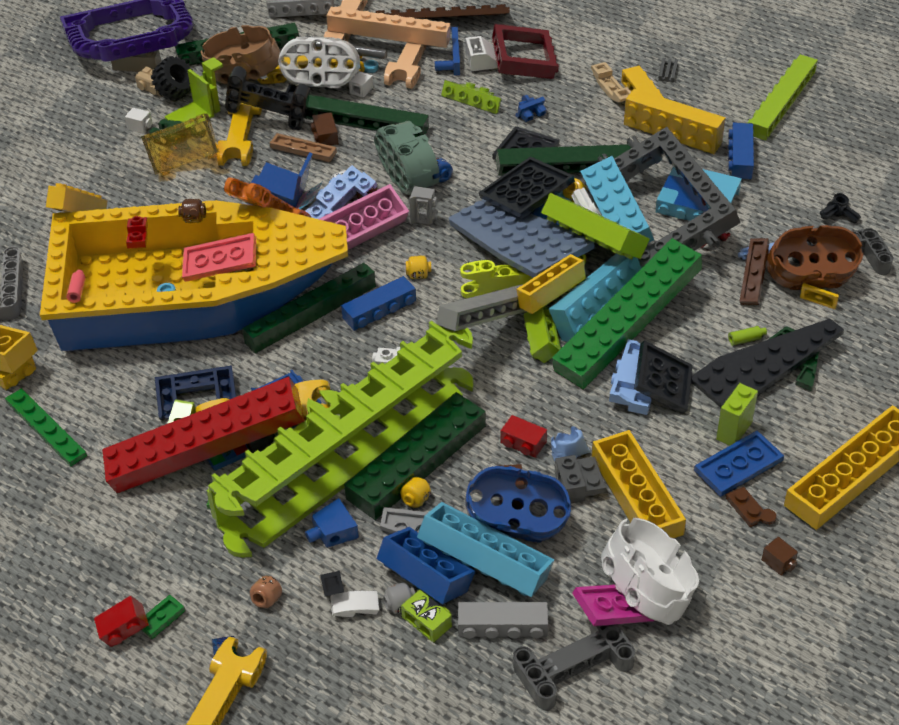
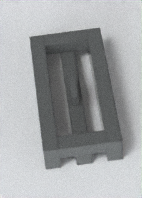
M662 58L658 81L674 82L678 59H675V62H673L672 59L665 61L666 58ZM667 65L665 77H662L664 66ZM671 65H674L672 77L668 78Z

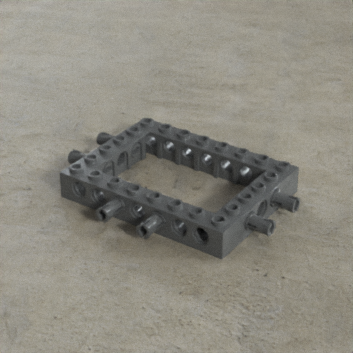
M665 127L641 143L637 140L636 136H631L634 141L629 137L627 144L631 149L614 158L626 182L630 181L629 179L640 172L643 173L645 169L655 163L658 164L663 159L662 155L664 154L668 163L674 166L677 174L683 177L685 184L692 188L693 194L697 195L702 205L709 209L650 246L647 244L641 259L638 258L641 268L671 238L694 251L705 244H708L711 250H716L713 244L719 248L721 242L717 237L740 224L737 211L668 127ZM602 154L604 159L608 158L606 154ZM599 156L597 161L600 162L604 159H602V157ZM580 179V181L586 185L584 179ZM588 189V195H589V197L591 198L592 202L595 203V201H594V199H593V197H592V195H591V193H590V191H589V189ZM604 248V250H605L607 253L611 250V249Z

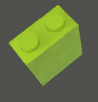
M741 383L738 384L721 407L716 440L730 446L742 438L753 422L757 390Z

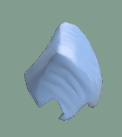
M575 426L571 427V434L558 433L555 440L554 436L551 437V450L554 461L555 458L575 455L577 458L578 456L591 453L582 431L578 430Z

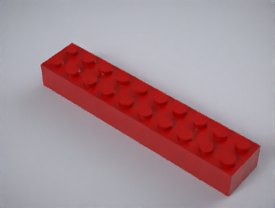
M286 377L102 449L106 482L116 493H120L278 432L279 427L287 429L305 422L298 389L290 377Z

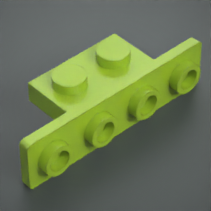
M448 80L444 81L442 96L495 114L498 113L501 98L494 96V93L490 92L489 88L475 87L476 84L471 82L457 84Z

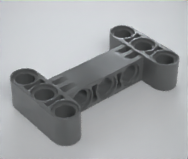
M590 623V635L540 659H537L533 651L526 646H520L514 650V672L540 709L551 710L555 707L557 684L608 659L619 671L627 672L633 668L635 648L618 624L593 626Z

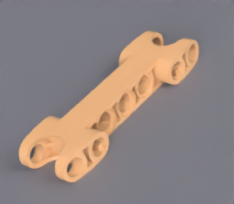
M407 42L397 63L389 62L386 66L384 84L390 86L394 81L403 80L406 82V88L413 89L421 74V67L417 65L427 45Z

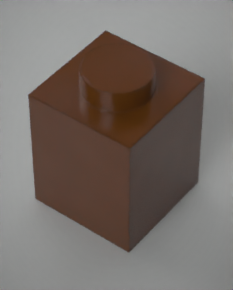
M778 536L764 547L761 560L782 576L786 571L791 572L796 567L798 551Z

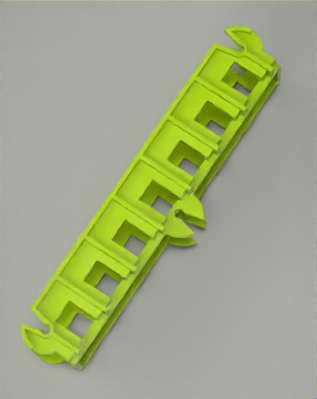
M430 321L429 329L424 337L415 343L412 341L408 344L404 341L400 342V350L397 351V356L386 364L382 362L378 365L374 361L370 363L371 370L367 372L368 376L356 385L352 383L347 386L342 383L340 385L341 392L333 390L319 391L327 405H330L329 408H325L322 404L308 398V415L305 422H302L294 429L290 427L284 430L282 427H279L278 436L274 438L275 442L261 452L259 450L254 453L249 450L245 451L246 459L242 461V466L229 475L223 474L220 477L215 473L211 475L213 482L208 485L209 489L206 490L211 514L216 520L217 528L224 533L223 542L228 553L236 557H252V552L244 539H242L243 537H247L249 541L265 548L344 489V484L455 392L463 396L455 384L452 383H457L458 386L473 392L474 381L472 375L463 368H449L450 365L462 357V351L454 341L472 349L473 336L468 328L453 331ZM432 378L444 386L433 395L421 388ZM404 399L416 407L405 416L393 409L395 405ZM378 420L387 429L374 438L364 428L373 421ZM348 441L358 450L348 458L343 459L334 450ZM318 463L328 472L313 482L303 472ZM284 486H288L297 495L282 505L272 495ZM245 501L265 517V519L251 529L237 517L244 516V511L240 505Z

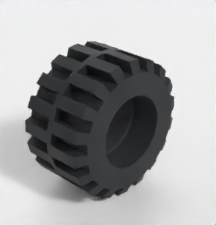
M166 57L152 70L151 79L153 80L152 85L155 86L154 89L159 92V95H163L165 99L169 98L171 101L183 98L191 91L188 70L191 69L190 65L186 64L185 60H180L179 57Z

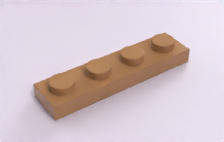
M278 133L270 141V148L306 157L310 152L313 153L312 158L331 162L337 153V148L334 146Z

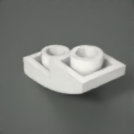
M349 591L331 595L330 597L332 616L354 617L355 613L377 615L379 611L377 591Z

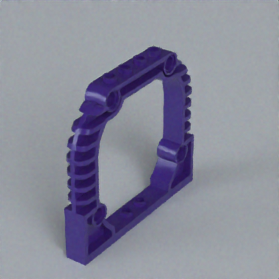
M132 0L60 16L64 34L73 52L83 58H92L104 62L174 47L184 37L188 36L193 29V19L186 9L183 0ZM150 13L161 15L166 20L172 19L174 21L172 24L159 27L155 31L121 39H104L99 41L88 39L90 36L89 31L94 29V26Z

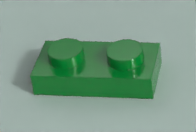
M168 595L146 614L149 625L141 630L151 639L155 638L185 612V607L174 597Z

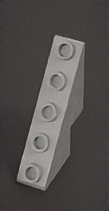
M276 0L266 3L269 18L327 14L331 7H335L334 0Z

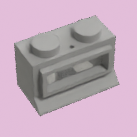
M414 186L409 198L411 225L414 223L432 225L433 221L437 220L438 210H435L437 206L435 189Z

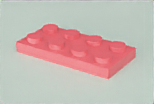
M254 233L184 248L183 280L186 282L216 274L256 267L257 237Z

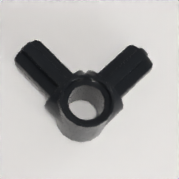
M842 193L835 194L833 199L827 203V207L819 213L822 219H828L832 215H844L854 223L861 219V215L850 208L849 198Z

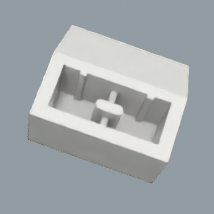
M482 36L466 38V56L471 71L497 68L494 47Z

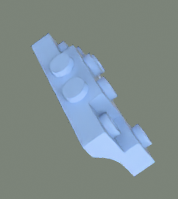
M351 165L342 175L338 174L336 177H333L328 185L317 193L316 201L306 212L312 218L319 219L342 208L356 194V191L363 197L366 196L372 187L374 189L377 187V183L365 172L361 173Z
M628 339L622 359L617 360V373L612 375L609 402L627 405L628 411L647 415L652 398L634 390L640 343Z

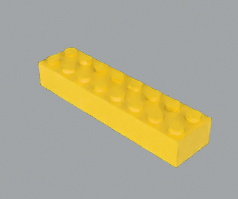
M893 405L791 486L787 490L784 506L815 530H818L899 462V409Z

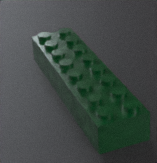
M455 392L344 484L346 500L376 521L383 514L384 507L391 508L401 499L400 491L411 478L419 477L425 479L486 427V411Z

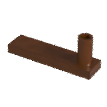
M750 238L739 300L741 305H759L770 244L768 238Z

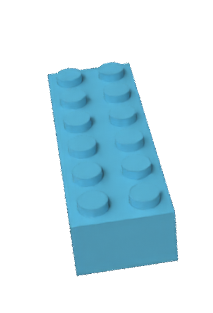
M613 156L580 171L603 217L650 238L649 242L654 241L652 232Z
M615 254L549 308L562 341L568 342L641 269L638 258L633 257V259H629L623 255Z
M443 502L424 516L417 538L423 540L425 544L442 550L444 554L459 559L463 564L472 566L482 574L499 580L503 585L511 586L525 596L532 597L546 582L554 563V559Z

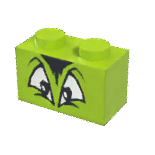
M421 590L417 591L401 605L402 618L433 643L452 627L450 611L446 607H441L431 596L426 595Z

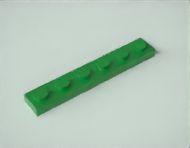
M22 388L5 398L6 403L70 467L87 457L86 451Z

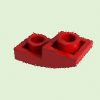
M135 216L128 218L127 249L146 248L147 217Z

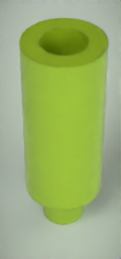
M755 326L729 332L728 340L732 346L759 340L763 335H767V330L765 327Z

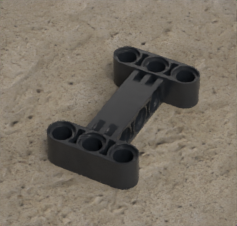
M241 66L233 68L228 78L225 108L228 112L237 113L243 103L289 116V128L292 130H300L302 128L310 96V88L307 85H297L294 94L247 82L246 70Z

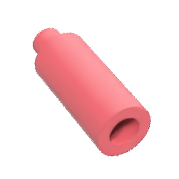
M77 270L73 273L66 298L73 303L79 302L86 280L82 270Z

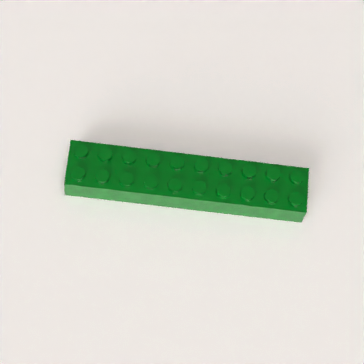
M671 238L552 357L554 371L584 390L626 347L628 339L633 340L702 270V254Z

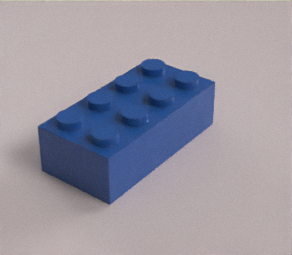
M411 527L383 538L376 559L382 562L385 567L398 573L401 578L414 584L417 589L427 593L436 602L443 605L468 592L475 570L463 564L457 558L444 554L442 550L425 544L423 540L417 538L418 532Z

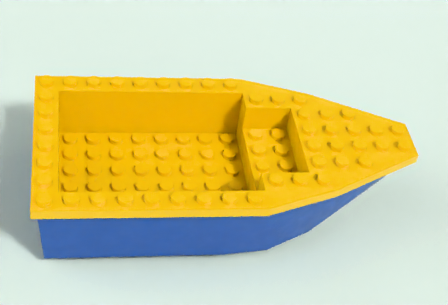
M218 200L202 201L206 205V218H203L200 223H185L182 217H179L178 207L182 206V203L53 213L40 318L41 320H48L61 351L202 340L233 334L287 304L318 281L334 262L348 257L346 226L274 208H261L254 205ZM135 216L147 217L146 248L127 249L128 218ZM254 233L257 237L256 267L216 274L186 282L183 280L184 248ZM77 270H82L86 277L82 296L79 302L73 303L66 298L73 273ZM163 283H171L175 286L176 291L157 292V288Z

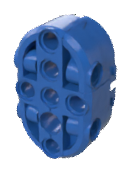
M492 466L479 472L470 481L465 498V506L470 517L509 537L537 543L556 536L566 525L571 512V501L568 492L560 481L538 471H525L512 466ZM523 481L527 487L525 489H518L515 483ZM478 493L482 499L474 502L470 495ZM499 497L502 500V504L495 506L491 503V499ZM512 502H521L523 508L520 510L514 509ZM535 502L542 503L546 507L547 513L542 517L533 516L529 506ZM561 509L564 512V517L557 518L553 511ZM509 522H517L519 525L517 530L510 529Z

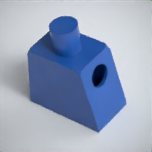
M339 498L313 514V528L305 531L309 543L321 539L327 548L359 538L358 525Z

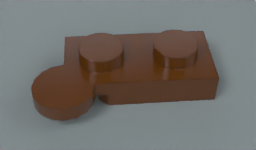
M745 487L726 494V500L750 528L757 525L760 521L769 525L776 521V513L771 509H762Z

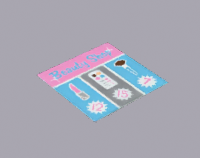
M323 181L302 195L296 206L297 209H301L313 201Z

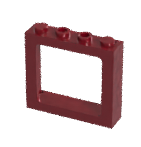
M501 24L494 25L492 42L498 73L554 79L555 73H558L559 65L556 63V55L554 54V46L552 45V37H550L549 30ZM504 40L542 44L546 60L510 57L507 55Z

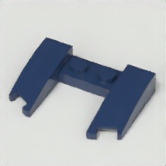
M232 365L155 377L159 420L163 418L169 419L174 401L178 400L177 394L215 388L216 399H232L236 397Z

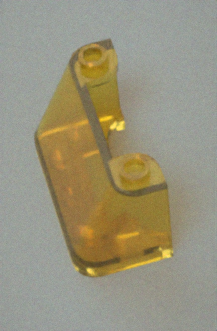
M201 114L196 116V118L141 136L155 175L160 174L161 177L170 174V170L205 157L209 160L217 157V153H219L208 114Z

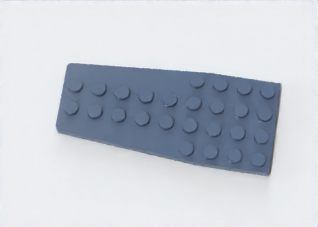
M485 200L477 201L474 205L463 208L460 212L449 217V223L452 227L503 262L533 278L570 254L579 257L594 249V242L556 223L531 213L521 219Z

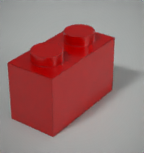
M511 415L500 430V443L508 448L516 449L524 455L536 458L547 443V429Z
M131 595L94 618L99 639L110 647L120 644L123 640L149 625L143 604Z

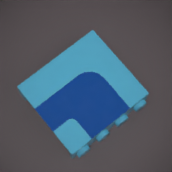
M673 166L657 198L655 212L691 221L709 209L702 205L700 198L693 194L692 188L685 184L683 177L677 174ZM703 169L728 201L732 203L734 196L740 192L742 178Z

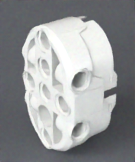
M296 37V39L289 41L283 47L278 60L282 74L295 86L305 84L309 87L341 88V86L349 83L354 78L360 68V57L356 48L345 40L331 37ZM316 42L322 44L321 50L316 49ZM299 55L307 57L308 66L306 68H301L297 64ZM285 56L290 58V64L285 62ZM316 58H320L322 61L320 67L315 64ZM332 59H336V60H337V62H338V66H337V67H333V66L331 65V60H332ZM349 59L354 63L353 68L347 66ZM316 74H319L322 77L321 82L319 80H315Z
M633 518L630 524H626L627 519H624L607 542L601 554L603 571L606 575L611 576L616 589L625 596L626 602L630 607H634L642 615L667 625L673 624L674 621L682 617L691 602L692 595L699 584L698 573L692 566L691 558L686 551L683 552L680 559L677 558L676 554L681 545L676 539L670 538L660 527L640 518Z

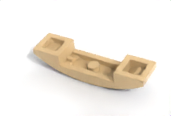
M606 62L592 65V72L607 96L615 102L625 101L631 91L628 87L623 88L612 76L613 70Z

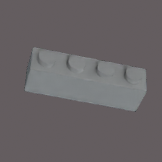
M458 602V635L465 638L548 637L547 602Z

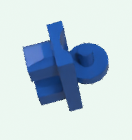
M528 95L522 96V102H519L518 113L515 116L517 118L522 117L525 122L533 119V112L538 117L545 115L547 111L544 106L545 98L534 99L533 97L529 98Z

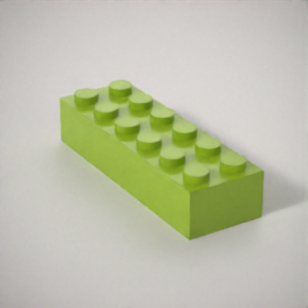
M552 193L549 194L541 212L547 215V220L558 223L559 226L570 229L572 232L584 236L592 242L596 241L598 245L611 249L612 252L629 259H633V257L641 259L650 240L648 237Z

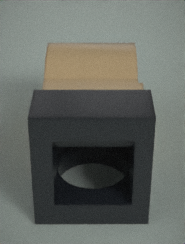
M340 571L319 575L324 597L344 592Z

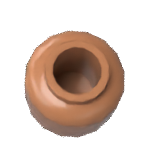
M267 575L262 576L250 588L252 602L261 608L271 607L282 594L280 583L272 576Z

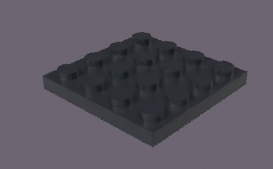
M530 156L478 193L481 199L523 219L535 209L541 207L547 201L550 193L557 195L574 183L575 179L573 175Z

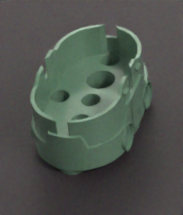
M411 121L381 127L374 136V143L383 167L389 174L392 182L406 195H411L414 186L427 188L439 183V178H432V175L439 173V167L435 154L428 143L429 138L425 134L415 137L413 134L423 131Z

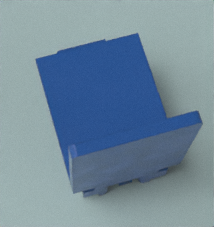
M309 152L299 174L266 162L260 175H255L251 183L267 188L271 191L272 195L296 208L299 198L305 189L313 153Z

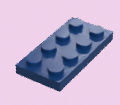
M755 431L696 464L694 471L722 497L784 460V455L761 433Z

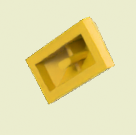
M803 283L800 298L835 310L839 295Z

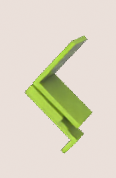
M214 57L203 62V76H199L189 69L188 76L193 102L166 115L165 119L181 121L186 125L195 127L213 118L214 113L216 114L220 111L214 71L222 68L223 64Z

